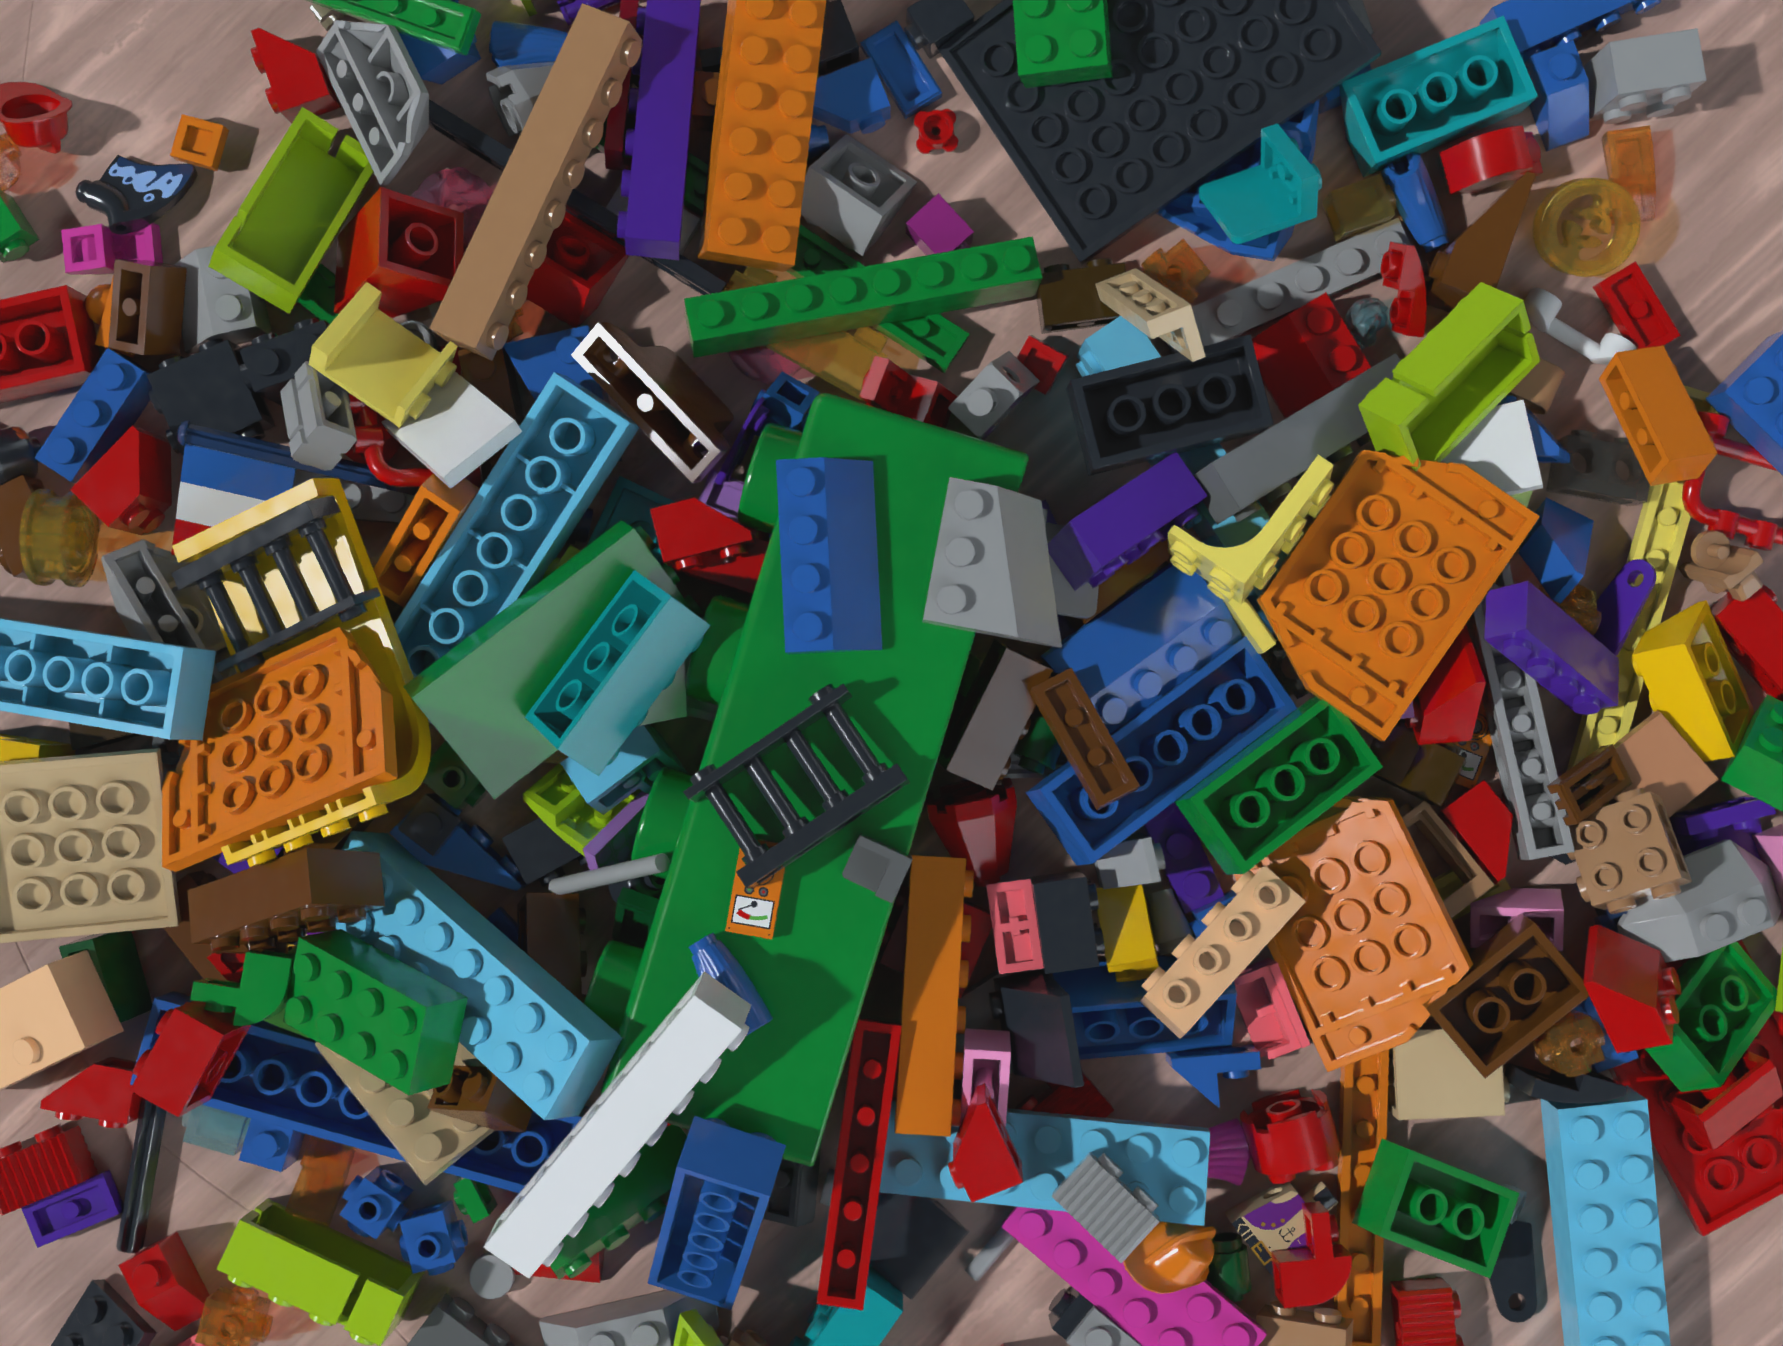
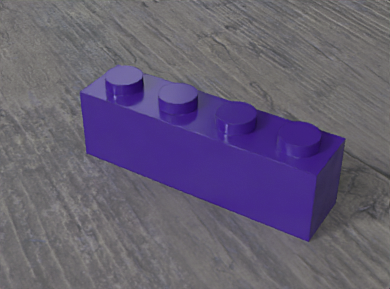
M1529 581L1487 592L1484 640L1577 714H1595L1600 709L1618 706L1619 658Z

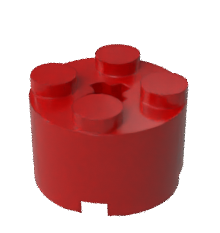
M1299 1089L1278 1092L1251 1103L1253 1112L1247 1115L1245 1110L1240 1113V1120L1253 1166L1257 1172L1268 1175L1271 1183H1287L1294 1180L1297 1173L1312 1169L1315 1171H1327L1338 1166L1339 1160L1337 1155L1341 1150V1145L1328 1099L1324 1092L1311 1089L1313 1097H1301Z

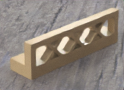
M1137 268L1095 284L1100 301L1149 338L1160 337L1192 362L1206 357L1191 304Z

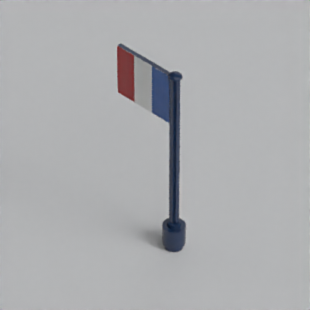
M185 420L181 423L177 432L178 441L185 448L172 546L293 488L297 469L413 496L416 495L420 486L400 487L388 485L378 480L370 472L367 464L341 459L332 470L324 471L293 460L289 446L191 424L190 420ZM588 508L566 543L573 545L575 541L586 543L593 509ZM172 548L171 555L175 556L174 550Z

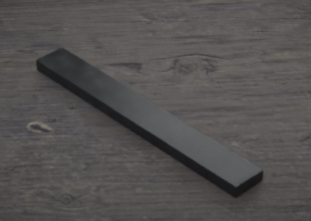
M429 99V125L431 128L502 172L504 171L513 152L511 149ZM573 188L565 205L566 211L625 247V239L617 238L618 215ZM681 254L679 255V260L641 257L701 295L729 291L726 282Z

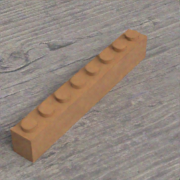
M582 3L429 328L444 340L451 341L455 345L491 361L497 350H500L506 343L509 333L508 326L516 310L522 307L526 300L528 283L535 269H538L544 262L547 252L546 245L551 234L562 223L566 211L565 205L573 188H576L582 181L585 170L584 164L592 148L599 144L603 135V124L610 109L615 107L620 100L622 83L628 70L637 63L640 57L643 40L629 21Z

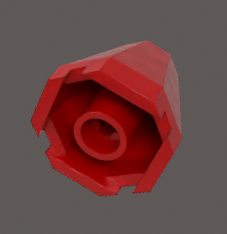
M1003 778L1001 780L1002 785H995L993 791L970 780H964L940 787L941 797L934 799L933 792L926 795L925 801L931 824L951 858L966 859L965 870L974 871L973 882L978 887H985L988 884L1000 882V876L1009 870L1017 809L1015 789L1010 778Z

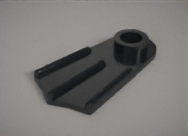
M1517 1220L1513 1224L1509 1223L1491 1278H1489L1499 1313L1505 1319L1515 1323L1530 1319L1537 1308L1532 1225L1529 1222ZM1514 1293L1521 1294V1305L1517 1308H1510L1508 1304L1509 1297Z

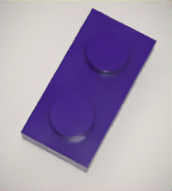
M107 1170L78 1185L50 1195L21 1209L35 1244L39 1248L122 1213L123 1202L111 1172Z

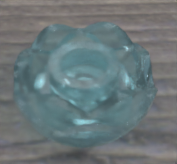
M1365 298L1356 301L1350 307L1343 320L1362 350L1375 344L1377 331L1382 329L1388 320L1385 312L1388 310V307L1378 298Z

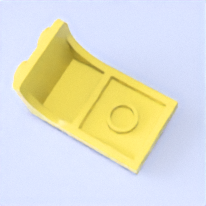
M1318 455L1263 529L1244 544L1227 548L1213 547L1198 541L1178 526L1173 525L1168 532V552L1172 555L1170 562L1189 576L1196 572L1209 581L1208 589L1220 599L1229 602L1233 598L1242 604L1254 587L1261 591L1267 585L1277 570L1274 566L1279 559L1278 555L1281 551L1289 554L1304 534L1302 529L1307 522L1306 518L1308 515L1316 518L1330 499L1329 493L1334 486V483L1330 481L1334 465Z

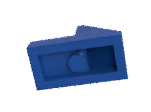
M1252 1044L1166 1052V1061L1218 1108H1220L1217 1073L1223 1072V1078L1237 1079L1248 1077L1249 1070L1261 1069L1260 1051Z

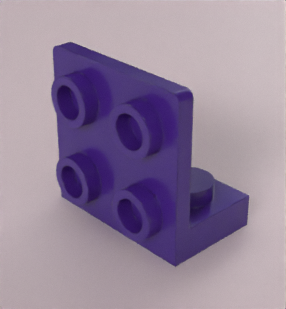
M1745 795L1673 814L1669 820L1683 856L1727 839L1732 840L1761 860L1752 835L1762 832L1760 818L1776 814V811L1769 804L1751 795Z

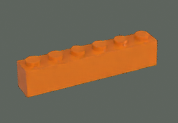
M912 855L913 860L910 864L901 1009L902 1029L899 1043L894 1132L899 1134L951 1137V1127H959L961 1117V1099L953 1098L954 1080H962L964 1053L955 1052L956 1033L965 1034L966 1006H958L959 988H967L969 961L960 960L961 942H970L971 915H963L964 897H972L974 871L965 870V858Z

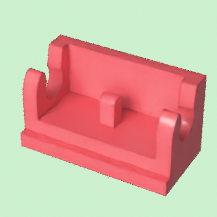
M1031 879L986 885L999 974L1044 968Z
M1266 958L1247 966L1234 980L1237 991L1236 1004L1253 1046L1260 1051V1058L1266 1056L1270 1060L1309 1046L1310 1042L1278 963L1271 958Z

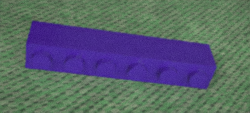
M647 0L646 8L638 7L636 32L638 35H644L643 48H641L637 63L633 66L632 73L633 75H640L639 88H630L629 115H636L635 129L627 128L625 139V155L632 156L631 170L623 169L621 182V197H629L627 211H619L617 238L625 239L626 255L679 260L701 0Z

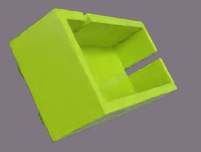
M304 107L299 111L243 201L237 216H234L215 246L208 266L289 314L292 312L374 174L360 142L347 134L340 145L336 157L334 158L329 155L328 152L339 129Z
M1480 282L1466 297L1460 300L1457 306L1435 328L1429 331L1427 336L1405 358L1399 361L1392 370V379L1385 377L1358 404V407L1377 452L1393 456L1404 455L1412 464L1418 458L1441 462L1540 362L1534 336L1528 332L1531 329L1524 300ZM1420 460L1418 463V467H1411L1415 472L1421 466Z
M266 1199L255 1210L250 1211L239 1220L217 1267V1270L227 1274L228 1280L237 1286L244 1288L255 1287L268 1293V1298L280 1306L300 1308L308 1312L309 1317L318 1324L333 1326L340 1323L345 1326L344 1330L350 1332L349 1335L353 1340L364 1345L376 1344L378 1346L385 1342L403 1320L425 1273L422 1271L413 1274L411 1265L270 1199Z

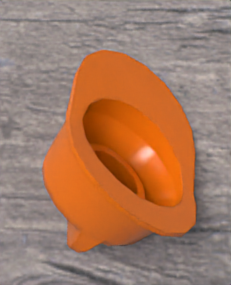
M1159 1222L1123 1261L1125 1269L1136 1283L1146 1290L1158 1294L1173 1293L1199 1285L1206 1280L1209 1273V1265L1215 1253L1212 1239L1216 1234V1229L1214 1226L1204 1228V1226Z

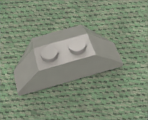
M335 20L317 48L316 53L380 186H388L429 128V93L395 26Z
M144 539L102 556L101 561L116 612L132 638L216 651L211 685L237 673L235 667L219 672L215 665L230 657V653L206 590L200 591L198 585L179 590L171 575L174 571L191 562L178 563L176 556L171 555L170 551L155 547V544Z
M1725 839L1683 856L1692 882L1681 885L1680 894L1661 900H1654L1652 895L1635 900L1637 907L1628 910L1627 914H1623L1617 923L1619 934L1660 950L1666 963L1702 956L1775 926L1782 910V904L1769 866L1732 840Z
M665 1290L540 1318L539 1324L544 1346H673L680 1313L695 1308L706 1323L714 1328L715 1332L720 1325L716 1305Z

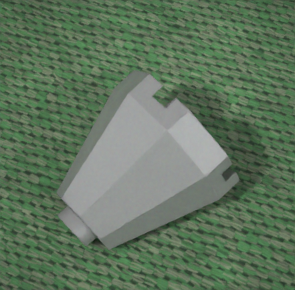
M554 62L501 66L486 73L487 81L494 83V85L488 87L489 95L503 128L509 137L516 134L520 137Z

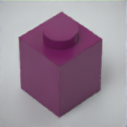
M939 193L906 222V234L925 255L970 248L969 245L973 240L974 231Z

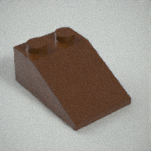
M1527 171L1442 252L1438 251L1432 263L1429 261L1425 263L1422 270L1426 286L1427 305L1450 313L1460 300L1466 297L1480 282L1497 288L1536 174Z

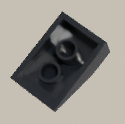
M1043 969L994 978L995 992L989 993L990 1009L993 1019L1000 1018L1002 1031H1010V1069L1014 1075L1074 1088L1084 1086L1069 994L1050 974H1045Z

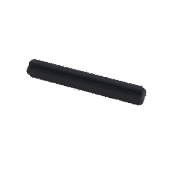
M144 1098L141 1099L116 1245L117 1250L124 1253H138L144 1246L167 1112Z

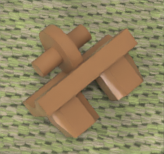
M1714 530L1703 531L1697 535L1691 545L1693 561L1683 563L1678 567L1685 578L1702 582L1708 592L1718 594L1728 590L1734 599L1740 601L1747 600L1763 586V583L1754 571L1764 562L1759 553L1730 545L1728 538L1723 533Z

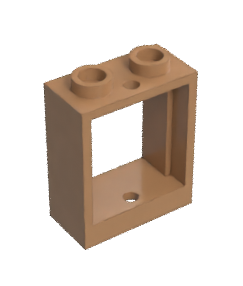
M1423 801L1414 809L1409 802L1398 809L1407 829L1415 824L1464 884L1443 900L1451 918L1494 886V883L1426 801Z

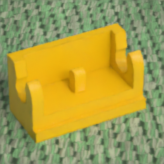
M1143 884L1110 889L1097 888L1099 904L1097 911L1104 938L1105 957L1109 973L1115 972L1117 982L1149 978L1159 967Z

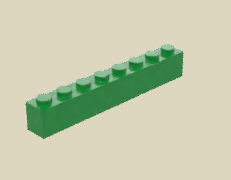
M1032 236L684 298L685 319L693 357L697 358L1035 296L1042 274Z

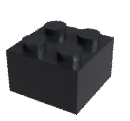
M1079 870L1027 877V879H1031L1044 966L1042 969L1045 974L1099 967L1098 955L1105 954V945L1102 929L1097 926V923H1093L1091 910L1099 909L1095 883H1091L1090 879L1087 880V877Z

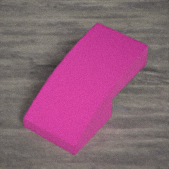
M155 223L138 231L122 235L112 233L109 227L103 224L61 230L65 273L70 275L114 273L115 259L148 260L163 263L160 226Z

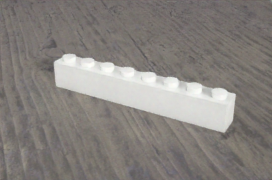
M704 971L500 1215L483 1248L527 1278H530L541 1264L549 1267L560 1253L564 1245L562 1242L564 1237L568 1234L574 1238L588 1219V1209L592 1205L597 1208L601 1207L609 1197L615 1186L612 1181L619 1174L625 1178L632 1171L641 1156V1153L638 1152L645 1143L652 1147L657 1142L667 1126L665 1119L671 1112L678 1116L686 1108L694 1095L692 1088L699 1080L706 1084L712 1078L722 1061L719 1056L725 1049L728 1048L733 1052L741 1044L750 1028L745 1024L751 1004Z

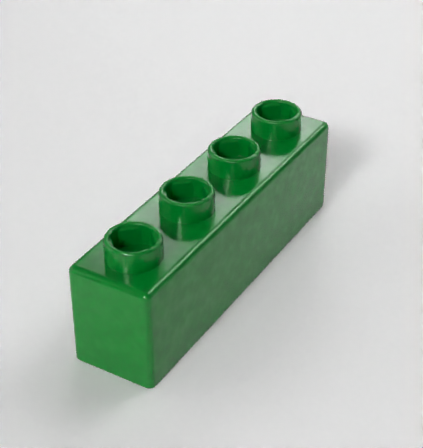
M822 393L814 398L803 432L775 423L767 424L764 427L748 468L738 509V522L740 525L771 534L750 604L722 595H716L711 600L703 617V620L711 626L705 632L700 646L692 652L686 674V696L719 706L699 771L711 764L719 768L811 706L812 704L808 699L818 690L829 684H833L835 689L844 684L852 698L841 704L842 708L879 763L885 762L888 768L897 763L910 783L785 867L773 939L725 931L740 847L706 796L698 802L688 800L683 791L693 785L690 781L693 775L668 767L660 770L647 798L631 855V860L663 853L670 860V866L667 871L653 874V876L665 879L648 938L644 949L617 940L609 941L597 963L584 1004L623 1038L609 1062L601 1087V1094L699 977L692 960L693 954L688 947L705 936L714 933L717 940H721L738 960L766 1004L773 1019L745 1036L744 1040L733 1052L726 1048L719 1056L722 1061L712 1078L706 1084L699 1080L692 1088L694 1095L686 1108L678 1116L671 1112L665 1121L690 1130L694 1116L703 1119L717 1118L726 1122L731 1128L750 1134L755 1132L764 1133L771 1136L776 1142L786 1145L782 1159L809 1167L814 1165L894 901L890 903L875 896V892L845 879L842 873L860 833L909 854L976 632L922 622L949 478L995 485L1019 493L1029 459L1028 454L830 393ZM827 457L873 461L882 650L790 655L785 653L776 460ZM825 716L801 731L840 791L845 789L850 795L865 785L861 779L864 773ZM786 743L762 758L801 818L806 816L810 822L825 812L822 807L825 801ZM746 769L722 785L757 839L778 843L785 839L782 831L785 829Z

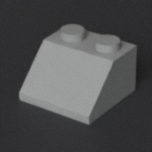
M846 134L809 167L805 175L801 215L810 224L819 226L838 239L844 247L854 250L863 256L882 236L915 188L917 181Z
M216 245L196 249L174 264L187 268L182 338L185 352L188 354L199 352V346L210 340L224 339L225 341L228 339L238 344L252 341L260 335L272 333L265 299L208 267Z

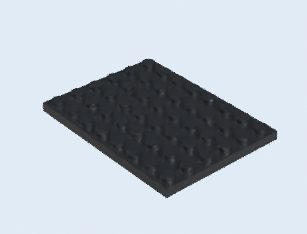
M1013 0L1001 1L938 48L1082 265L1261 140L1262 128L1277 123L1279 126L1283 125L1381 56V50L1347 0H1107L1112 77L1025 88L1018 76Z

